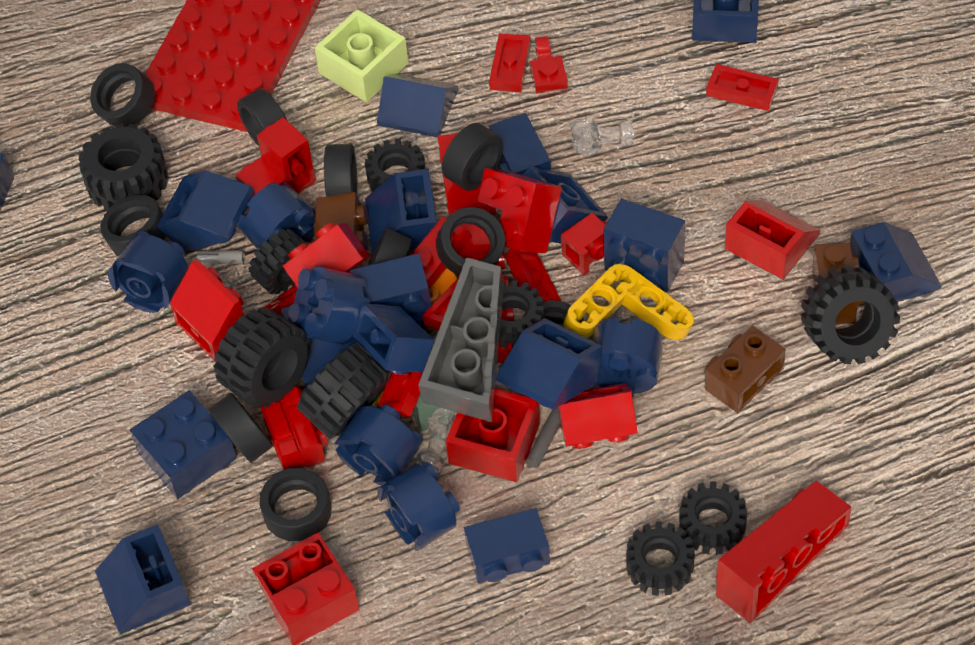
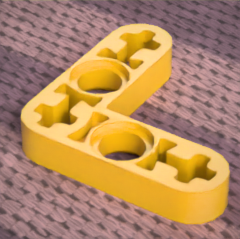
M616 264L611 266L570 306L564 319V328L588 338L594 333V328L600 322L608 319L623 305L643 321L655 327L665 337L671 340H682L688 335L694 323V317L686 307L627 265ZM620 280H623V282H621L617 286L616 290L612 288L615 281L618 282ZM602 296L607 299L610 305L599 306L593 301L592 297ZM649 297L655 301L657 306L647 307L640 301V298ZM661 310H665L663 315H660ZM586 312L589 314L587 322H577L585 316ZM676 320L680 322L677 325L673 324Z

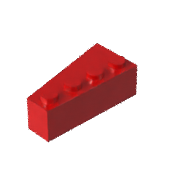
M817 480L806 489H800L788 504L718 559L716 596L751 624L849 526L852 507Z

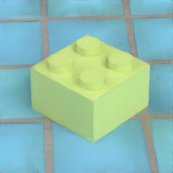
M358 9L314 47L319 74L366 103L382 89L384 76L398 74L409 64L405 37Z

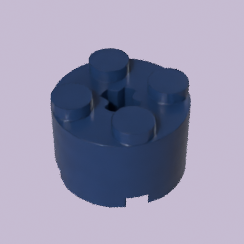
M275 182L264 187L253 196L247 204L250 211L246 218L241 214L238 220L239 231L258 250H261L263 248L261 244L264 241L269 242L270 236L274 233L278 236L280 230L286 231L291 229L306 243L314 237L315 227L313 225L315 223L316 211L287 182H283V186Z
M138 231L109 268L108 279L110 285L115 292L120 288L126 294L124 301L141 311L156 313L161 308L165 310L188 270V265L183 257L185 251L176 242H166L145 231Z
M325 267L305 268L298 277V288L294 303L291 304L288 310V320L307 334L306 338L347 345L351 343L347 340L353 336L363 303L370 304V299L364 297L362 288L367 287L366 281L360 275Z
M610 318L600 322L594 328L592 341L602 345L596 385L606 387L627 383L633 398L634 394L646 392L657 384L663 345L661 343L662 336L655 327L638 319L631 318V323H619V318Z
M363 405L356 411L336 440L335 445H339L336 453L355 473L363 476L365 471L376 476L373 482L382 486L405 471L419 450L423 438L419 433L409 429L399 420L400 414L394 408L382 405L378 409Z
M429 462L422 465L415 464L377 489L380 502L387 499L390 506L388 510L384 511L388 520L407 545L415 542L413 549L415 551L421 550L454 529L457 525L455 513L460 511L455 497L450 492L444 493L438 484V474Z

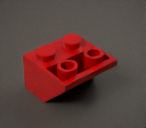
M764 200L745 201L726 224L725 249L784 280L820 235V229Z
M197 259L190 264L170 301L175 323L213 360L216 352L219 350L220 346L218 345L221 339L227 334L226 331L242 315L245 317L241 307L244 302L239 293L232 287L230 289L226 288L222 284L218 273L212 267L207 269Z
M319 532L252 568L275 618L292 645H297L359 611L355 588Z

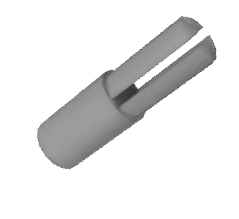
M240 250L198 251L196 258L199 262L244 264L245 252Z

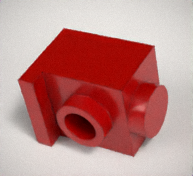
M593 213L561 234L562 256L583 275L589 272V264L604 258V227L607 222L601 221Z

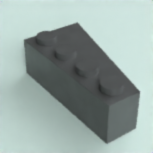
M466 258L418 385L423 403L492 422L504 291L500 266Z

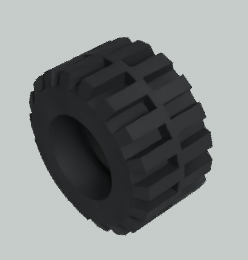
M117 124L116 128L110 129L106 127L102 129V133L93 134L91 142H85L82 146L83 152L79 154V168L88 195L98 207L103 205L104 210L108 211L111 206L121 199L132 195H146L157 200L161 196L160 190H165L168 171L162 149L157 137L154 134H150L148 129L144 127L138 129L137 125L129 124L128 127H124L123 124ZM131 166L125 170L116 171L122 167Z
M842 266L841 272L833 268L828 270L829 276L823 278L821 275L815 279L818 284L814 288L808 287L805 293L809 298L808 300L802 299L801 308L805 311V313L800 314L801 321L805 325L804 330L807 335L830 359L834 361L839 359L843 364L851 365L853 359L858 364L866 363L865 357L870 356L872 359L880 356L877 351L882 347L887 350L891 345L888 339L890 337L895 338L898 332L894 324H900V315L896 312L900 308L898 302L893 298L892 292L872 273H868L860 267H856L854 271L850 266ZM855 301L865 302L864 312L854 325L844 329L835 328L836 318L846 305Z
M262 307L258 310L253 309L249 311L245 317L242 315L233 326H230L226 331L225 337L221 339L218 345L220 346L214 358L216 361L214 372L217 374L216 379L221 385L249 405L256 408L261 406L268 407L273 402L277 403L285 394H288L302 377L301 374L306 369L308 364L306 361L310 356V349L308 348L310 340L306 338L307 334L289 320L272 309Z
M359 342L352 344L337 354L310 382L299 399L297 409L328 439L339 436L361 406H371L381 395L387 382L390 380L392 372L385 370Z

